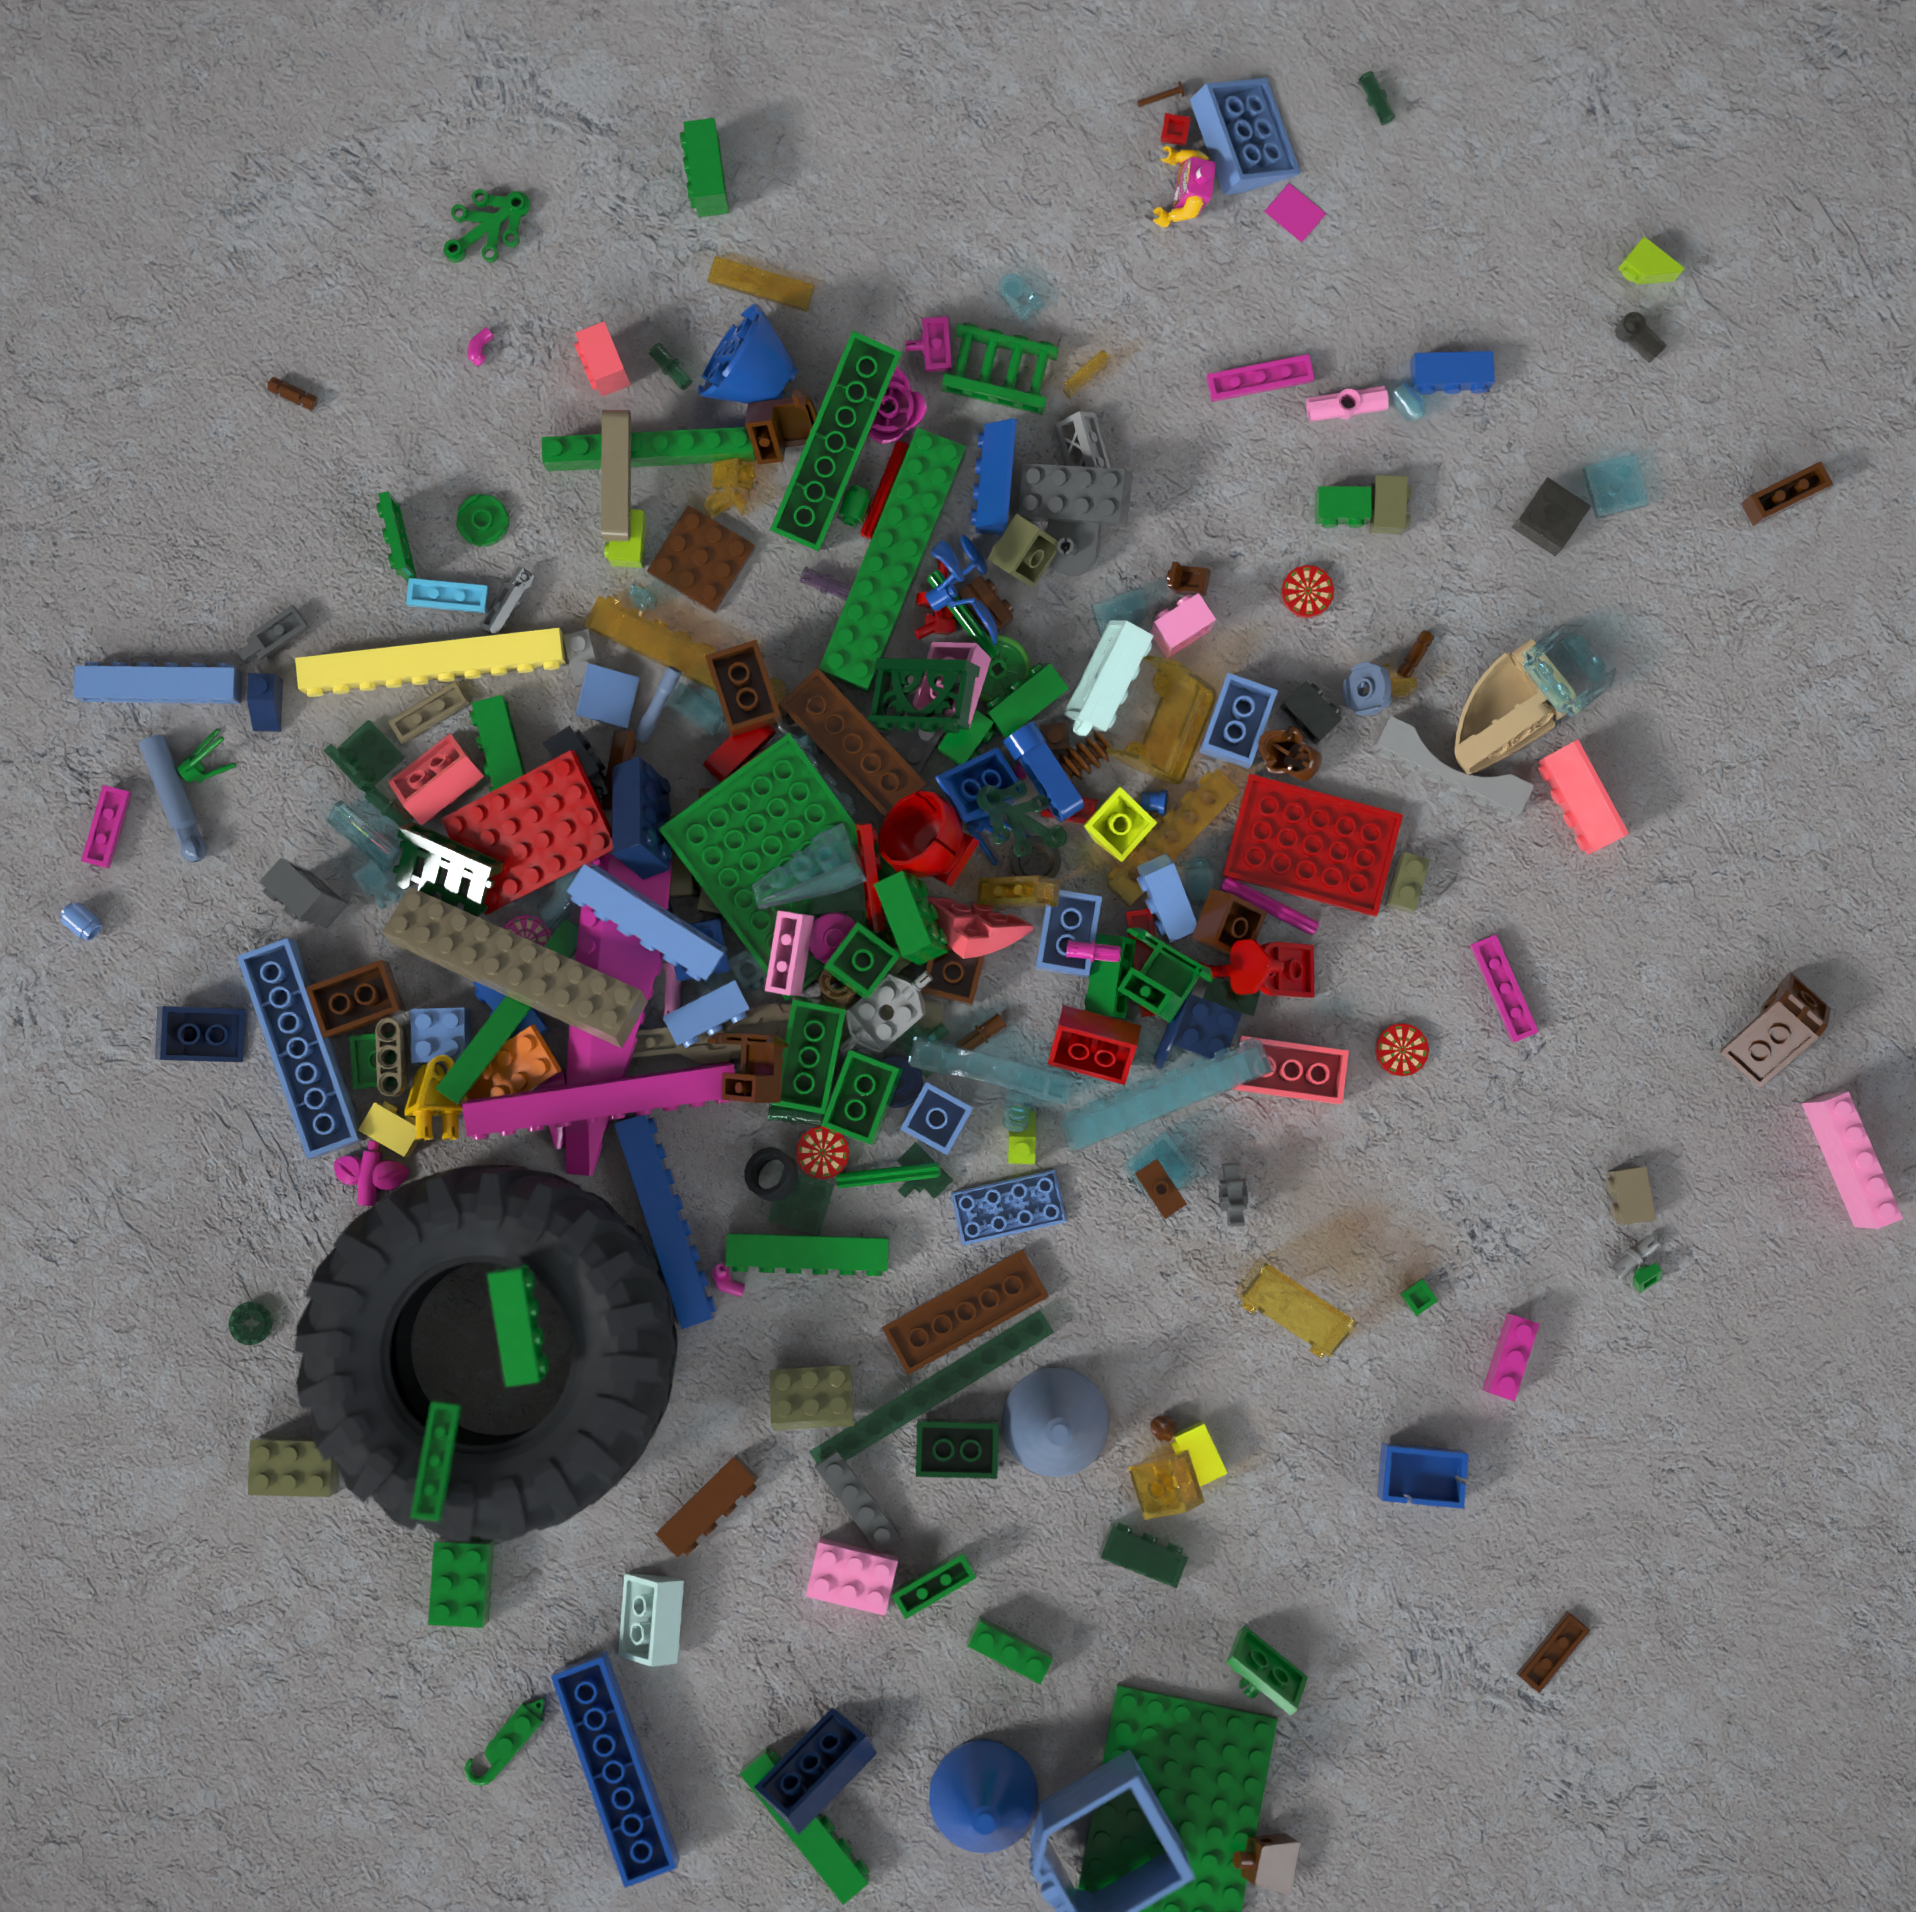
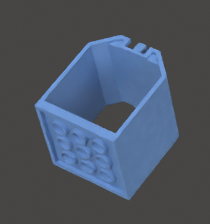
M1130 1749L1039 1803L1030 1837V1870L1037 1883H1043L1040 1892L1051 1908L1055 1907V1912H1138L1195 1878L1184 1844ZM1131 1787L1166 1851L1095 1893L1075 1888L1050 1844L1048 1836Z

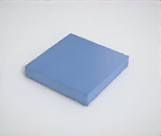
M588 663L575 715L627 729L640 677Z

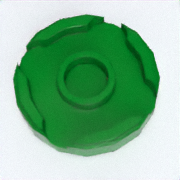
M475 494L465 499L459 506L456 527L461 536L470 544L478 547L492 546L500 542L506 535L509 527V514L503 503L496 497Z

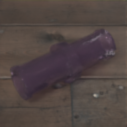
M807 566L803 569L801 573L803 577H800L799 580L800 583H805L819 589L820 593L824 595L829 593L845 601L852 588V585L834 579V576L831 574L824 575Z

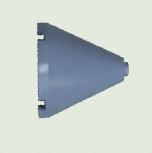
M1056 1367L1036 1370L1023 1377L1012 1388L1004 1403L1002 1431L1006 1445L1021 1465L1039 1475L1063 1477L1085 1469L1099 1456L1105 1446L1109 1433V1412L1104 1397L1094 1383L1074 1370Z

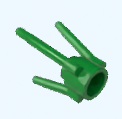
M216 728L177 766L178 772L189 784L194 780L200 784L207 778L236 767L235 763H231L203 773L206 767L201 760L224 741V737L220 736L210 744L220 733V729Z

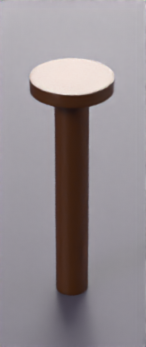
M1177 82L1178 87L1138 100V107L1179 93L1181 97H1184L1181 82Z

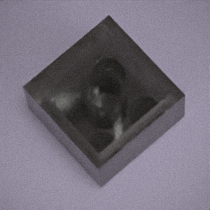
M1547 477L1538 487L1512 528L1553 556H1556L1564 548L1591 508V505Z

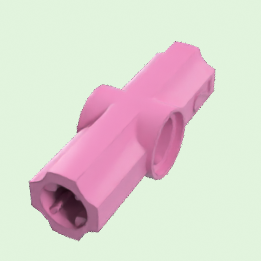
M1385 386L1361 390L1345 389L1340 393L1306 399L1307 417L1310 422L1333 418L1349 419L1354 415L1388 409V394ZM1349 400L1353 404V408H1345L1341 401Z

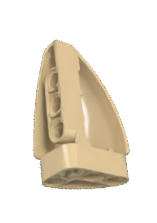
M1529 639L1512 651L1511 654L1505 652L1482 675L1466 701L1456 733L1455 756L1457 762L1467 775L1485 769L1535 741L1555 727L1552 717L1559 720L1578 706L1574 690L1534 640Z

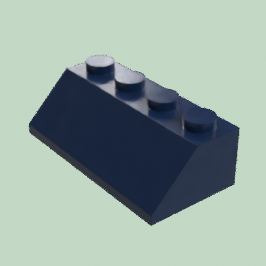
M832 1707L754 1786V1789L774 1812L799 1835L869 1763L877 1752L868 1737Z

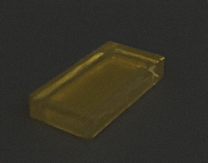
M1104 350L1096 354L1064 383L1063 392L1068 398H1071L1108 365L1110 356Z

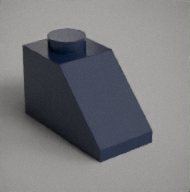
M248 673L247 703L253 731L281 732L283 680L275 674Z

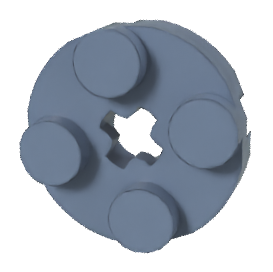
M1362 662L1355 665L1350 670L1353 672L1350 674L1349 679L1345 678L1342 694L1344 702L1357 715L1373 716L1378 714L1391 703L1389 671L1386 667L1375 663ZM1368 683L1370 685V691L1369 693H1364V688L1367 687Z

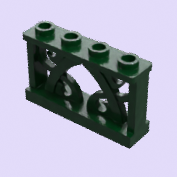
M877 658L875 668L878 669L871 715H868V721L876 724L877 729L892 731V727H898L899 730L913 732L914 728H920L922 731L935 733L937 729H943L944 732L955 734L959 733V730H969V714L975 677H979V666L968 660ZM909 676H913L914 681L911 685H909L908 683ZM924 676H927L929 686L939 694L926 707L918 710L912 704L907 694L915 691L921 685ZM939 677H943V681L940 683L944 686L942 689L936 683ZM891 678H892V684H893V689H894V690L889 691V690H890V684H891ZM960 681L959 691L957 695L954 693V691L956 690ZM896 697L897 700L892 701L888 707L890 709L896 707V712L888 716L886 714L887 702L891 698ZM953 698L956 701L955 714L950 718H946L944 716L945 710L950 708L953 711L952 705L947 701Z

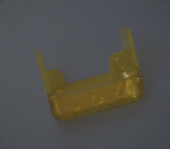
M1147 655L1143 659L1157 669L1152 679V685L1155 693L1160 696V700L1142 743L1130 742L1124 751L1108 747L1106 752L1130 768L1168 783L1180 784L1186 777L1215 704L1216 691L1213 686L1179 661Z
M1260 1260L1255 1261L1234 1294L1235 1297L1242 1300L1240 1306L1252 1314L1258 1310L1311 1345L1309 1351L1321 1359L1325 1355L1331 1358L1358 1324V1322L1296 1281Z

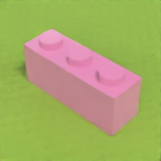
M778 911L765 991L784 995H801L814 921L813 915Z

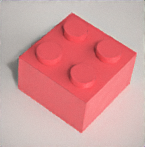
M605 321L575 333L578 342L574 343V346L593 391L598 389L603 397L631 386Z

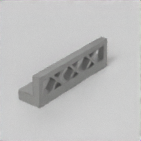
M1079 411L1056 423L1067 466L1110 468L1094 412ZM1074 423L1076 430L1073 439L1068 437L1066 426ZM1077 447L1081 449L1083 455L1080 464L1075 462L1074 458Z

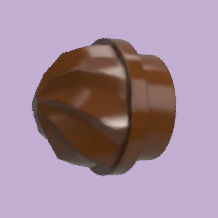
M1159 1415L1151 1421L1150 1430L1158 1441L1165 1440L1170 1442L1178 1423L1173 1421L1169 1415Z

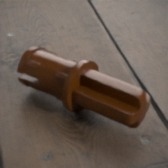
M996 1013L979 1027L977 1025L974 1026L975 1030L960 1039L956 1046L961 1054L967 1055L985 1042L987 1044L989 1038L1007 1026L1000 1015Z

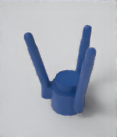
M995 815L966 822L969 825L966 830L980 842V847L994 866H997L998 862L977 831L983 833L987 829L1001 842H1004L1005 838L991 826L992 821L1023 839L1030 837Z

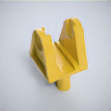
M446 1055L434 1057L429 1063L423 1064L416 1071L404 1111L405 1116L416 1117V1140H422V1138L423 1140L433 1139L432 1116H442V1140H448V1138L450 1140L460 1139L458 1116L463 1112L462 1102L457 1105L435 1089L445 1076L442 1067L436 1063L444 1062L443 1064L446 1065L447 1072L454 1065V1061Z

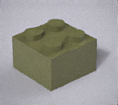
M1016 514L1013 520L1008 523L1006 531L999 542L993 546L988 560L1034 589L1058 552V541Z

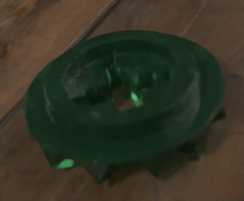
M246 1302L240 1304L233 1310L229 1318L231 1335L236 1341L244 1345H255L263 1342L271 1334L270 1331L273 1324L271 1312L260 1303ZM251 1312L253 1320L261 1322L258 1326L253 1327V1331H250L249 1326L241 1325V1322L250 1319Z

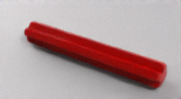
M896 441L861 530V536L871 540L902 466L909 445L905 442Z

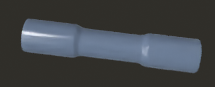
M667 666L658 684L657 692L635 731V738L648 743L668 697L672 694L682 674L679 669Z

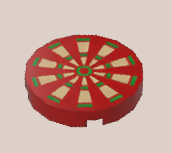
M1310 565L1296 567L1288 573L1281 588V598L1284 606L1300 618L1309 619L1321 615L1328 609L1334 595L1333 583L1328 574L1317 566Z
M1403 1023L1391 1025L1383 1030L1377 1038L1375 1056L1381 1068L1389 1074L1401 1077L1413 1075L1422 1069L1428 1059V1042L1423 1033L1413 1025Z
M823 1126L811 1128L802 1135L797 1144L796 1157L798 1164L803 1172L812 1178L828 1179L835 1177L843 1171L848 1163V1142L841 1133Z

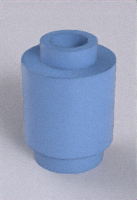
M79 902L75 904L70 903L61 911V923L80 939L84 938L86 941H90L102 929L99 919Z

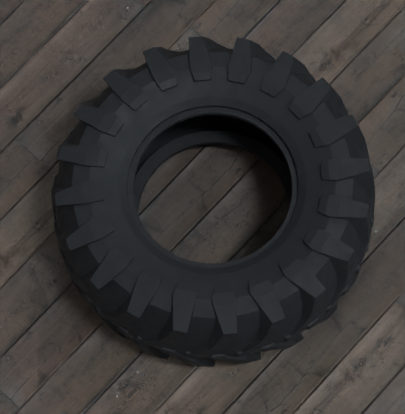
M497 1164L457 1167L408 1182L384 1196L377 1204L352 1220L333 1244L335 1248L315 1270L305 1295L310 1300L297 1324L294 1352L302 1353L296 1381L300 1408L311 1409L313 1441L324 1461L334 1457L343 1476L346 1488L363 1503L371 1496L373 1501L384 1510L392 1522L414 1530L418 1523L424 1529L430 1530L448 1541L466 1542L470 1541L471 1536H479L481 1539L507 1541L523 1537L527 1532L535 1529L541 1531L559 1525L571 1519L589 1505L596 1503L616 1486L643 1455L663 1418L671 1394L678 1351L677 1330L673 1319L670 1290L663 1274L653 1259L647 1243L635 1228L625 1225L626 1221L606 1200L592 1192L581 1190V1186L559 1175L531 1170L522 1166ZM472 1262H493L510 1267L528 1264L529 1272L533 1273L534 1279L552 1295L559 1305L569 1329L572 1355L565 1389L548 1416L531 1429L513 1434L492 1435L474 1432L458 1425L441 1522L412 1519L410 1516L431 1402L424 1394L417 1380L412 1361V1334L418 1312L434 1287L447 1275Z

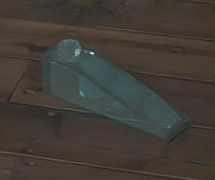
M843 823L817 834L811 839L812 843L801 852L799 849L792 854L793 858L782 867L776 866L754 883L751 887L757 907L763 909L841 892L867 881L860 858Z

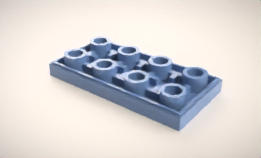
M1055 1169L951 1193L962 1245L1067 1222Z

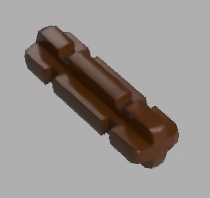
M272 377L268 381L267 389L269 392L276 395L280 393V397L297 405L302 404V407L308 410H313L317 406L318 398L309 392L305 394L304 390L287 382L283 384V380L277 377Z
M1426 630L1420 633L1417 638L1418 642L1414 643L1405 657V663H1402L1397 670L1398 675L1405 679L1411 677L1415 670L1414 668L1418 666L1428 650L1427 647L1434 640L1433 634Z

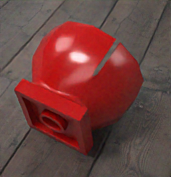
M916 791L900 799L886 815L878 834L879 852L897 872L903 870L919 878L932 877L950 887L953 886L980 843L974 837L962 832L961 818L942 796L927 791Z

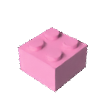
M1199 593L1193 597L1190 594L1186 595L1177 602L1178 606L1175 609L1169 611L1167 608L1154 617L1156 620L1153 622L1150 634L1154 635V640L1167 659L1210 632L1216 621V618Z

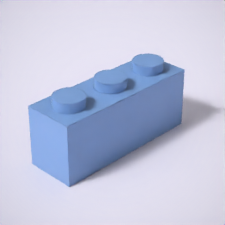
M1165 853L1137 866L1140 873L1137 881L1143 892L1147 891L1149 898L1145 901L1151 914H1156L1158 920L1154 924L1159 935H1165L1169 942L1172 943L1193 933L1197 922L1175 864Z
M734 980L663 1016V1019L676 1045L680 1046L683 1044L687 1048L699 1042L698 1036L706 1032L711 1036L724 1029L721 1024L732 1020L734 1024L748 1017L746 1012L750 1008L737 982Z

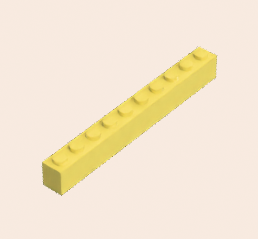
M560 628L298 657L295 658L298 689L307 694L308 697H318L327 691H333L335 694L349 693V689L360 688L361 691L375 690L376 686L386 685L387 688L401 687L402 683L412 682L413 685H423L432 679H439L440 682L454 681L455 677L465 676L466 679L480 678L481 674L491 673L492 676L506 675L507 671L517 670L518 673L532 672L533 668L544 667L545 670H555L560 668L559 665L566 664L563 632Z

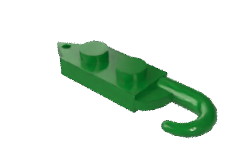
M545 1697L527 1704L523 1702L489 1742L485 1749V1756L492 1766L483 1776H476L472 1773L471 1765L473 1758L468 1759L464 1771L470 1783L484 1786L491 1783L544 1721L542 1715Z

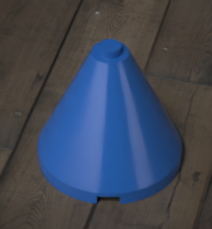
M971 1740L953 1748L940 1761L931 1779L929 1792L930 1809L941 1833L956 1846L975 1853L1001 1851L1019 1841L1033 1823L1038 1807L1036 1778L1027 1760L1017 1750L1014 1751L996 1740Z

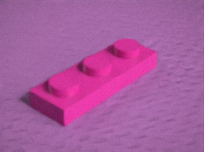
M106 785L102 786L81 858L82 862L110 869L131 798V792Z

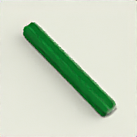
M939 570L934 571L927 578L933 588L946 580ZM955 597V601L961 600L960 597ZM947 605L974 643H977L991 659L999 654V649L996 645L993 646L992 640L966 605H957L952 609Z
M938 1162L845 1172L836 1175V1183L838 1188H849L937 1178L941 1175V1169Z

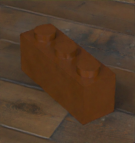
M1820 461L1752 494L1741 505L1752 526H1755L1823 493L1833 483Z

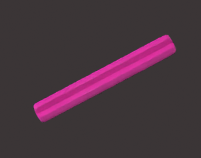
M1226 877L1221 885V890L1244 899L1267 911L1268 914L1310 935H1313L1319 926L1318 921L1232 878Z

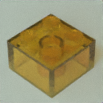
M1188 1449L1145 1458L1128 1467L1144 1520L1188 1512L1205 1502Z

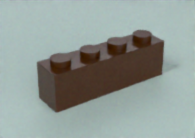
M737 1454L734 1455L655 1535L677 1558L682 1553L688 1556L699 1545L696 1540L702 1534L707 1537L718 1526L715 1521L722 1514L727 1517L737 1508L735 1501L741 1495L747 1498L757 1488L754 1483L757 1481L758 1476Z

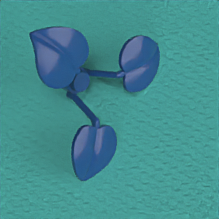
M963 534L960 537V541L966 554L972 561L962 571L959 561L947 542L940 541L935 545L931 555L941 560L952 574L942 584L926 593L929 604L936 612L947 605L952 609L957 605L972 604L978 616L987 627L994 646L998 639V628L994 617L981 600L977 601L975 598L955 601V597L958 596L957 590L954 587L956 582L964 581V576L975 567L978 568L982 575L988 572L983 556L976 549L973 542Z

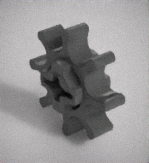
M1239 1163L1222 1164L1224 1180H1219L1218 1186L1221 1211L1227 1212L1228 1227L1245 1226L1243 1210L1247 1209L1248 1204L1246 1179H1240Z

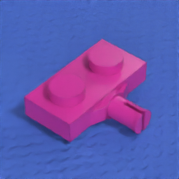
M948 316L922 318L923 332L921 340H905L906 352L921 350L925 358L926 372L952 371Z

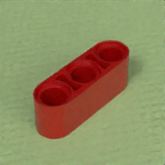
M771 725L734 737L730 736L706 759L703 766L720 783L745 765L772 739L776 730Z

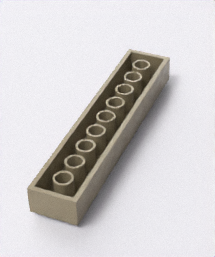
M410 886L382 931L392 944L620 1048L625 1044L648 1002L642 990Z

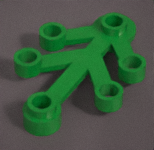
M482 189L475 190L472 194L474 204L480 208L487 205L502 208L495 214L466 210L461 204L454 205L451 209V215L456 222L469 221L481 224L459 240L451 239L445 243L443 250L447 259L453 263L463 261L466 257V248L488 233L487 245L483 247L481 254L487 263L496 262L499 257L497 247L501 223L508 218L509 227L503 233L502 238L507 247H517L520 242L518 236L520 219L529 212L531 206L528 196L523 192L514 191L509 193L507 197L487 195ZM478 196H485L483 201H476ZM514 201H521L518 207L512 206ZM457 211H464L462 216H455ZM509 236H515L513 242H507ZM452 246H458L456 252H450L449 250ZM488 251H494L492 257H486Z

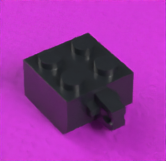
M569 725L543 743L553 759L570 750H575L598 801H601L610 794L604 782L606 776L602 772L606 767L594 751L591 753L588 751L592 746L579 729L574 731Z

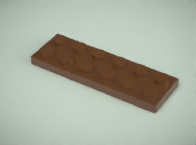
M818 668L778 703L884 817L900 799L916 791H921L927 785Z
M1021 1249L884 1325L882 1329L905 1372L909 1375L1048 1298L1049 1295L1026 1253Z

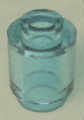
M1405 382L1390 394V397L1393 399L1392 404L1407 422L1410 420L1417 422L1427 413L1425 408L1428 404L1413 385L1409 386Z

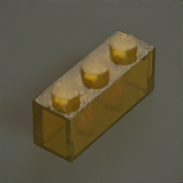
M1039 875L979 878L977 905L996 909L1058 907L1060 880Z

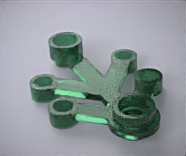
M1018 781L1010 787L1001 790L991 785L984 786L977 793V802L982 810L989 813L995 829L992 832V839L996 844H1003L1010 839V831L1004 826L1000 812L1007 816L1016 841L1013 850L1018 857L1027 856L1032 851L1031 843L1027 840L1022 826L1042 837L1045 845L1051 849H1057L1066 844L1068 837L1064 828L1061 826L1047 828L1025 814L1031 811L1041 812L1047 809L1049 801L1045 795L1040 794L1033 797L1030 801L1011 806L1003 800L1010 797L1014 799L1024 797L1028 792L1024 782ZM1016 786L1020 789V794L1017 792ZM1038 800L1041 801L1042 807L1038 805ZM999 832L1003 834V839L1000 838ZM1021 845L1024 846L1025 852H1023V851L1021 850V848H1020Z

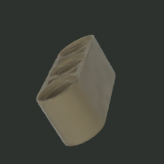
M385 1018L378 1022L375 1029L377 1086L383 1095L397 1097L402 1095L407 1089L406 1031L402 1022L396 1019ZM393 1023L396 1027V1033L393 1037L388 1038L385 1035V1028ZM394 1050L397 1054V1060L394 1064L389 1065L386 1061V1055L389 1051ZM391 1077H395L398 1081V1087L393 1092L387 1088V1081Z

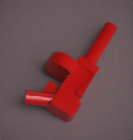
M938 559V570L947 579L948 568ZM927 592L916 594V606L932 608L926 598ZM945 606L937 612L933 609V616L927 614L925 616V625L914 630L916 638L919 640L930 634L950 635L955 631V619H952L953 613Z

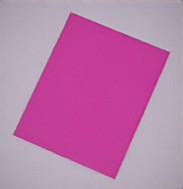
M1290 183L1287 184L1264 211L1301 243L1326 215L1324 211Z

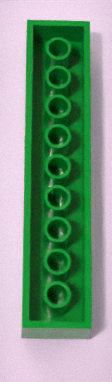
M917 427L820 664L819 670L827 678L864 693H870L878 673V669L875 668L876 660L885 656L965 459L966 446Z

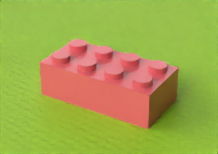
M1240 1036L1238 1037L1232 1090L1339 1105L1343 1102L1349 1051Z

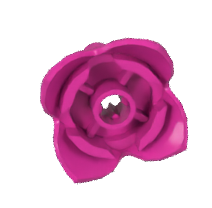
M897 367L868 434L871 439L881 444L897 441L907 434L911 428L915 427L922 420L927 410V403L923 395L911 389L907 376ZM887 405H892L894 411L886 413L883 409H887Z

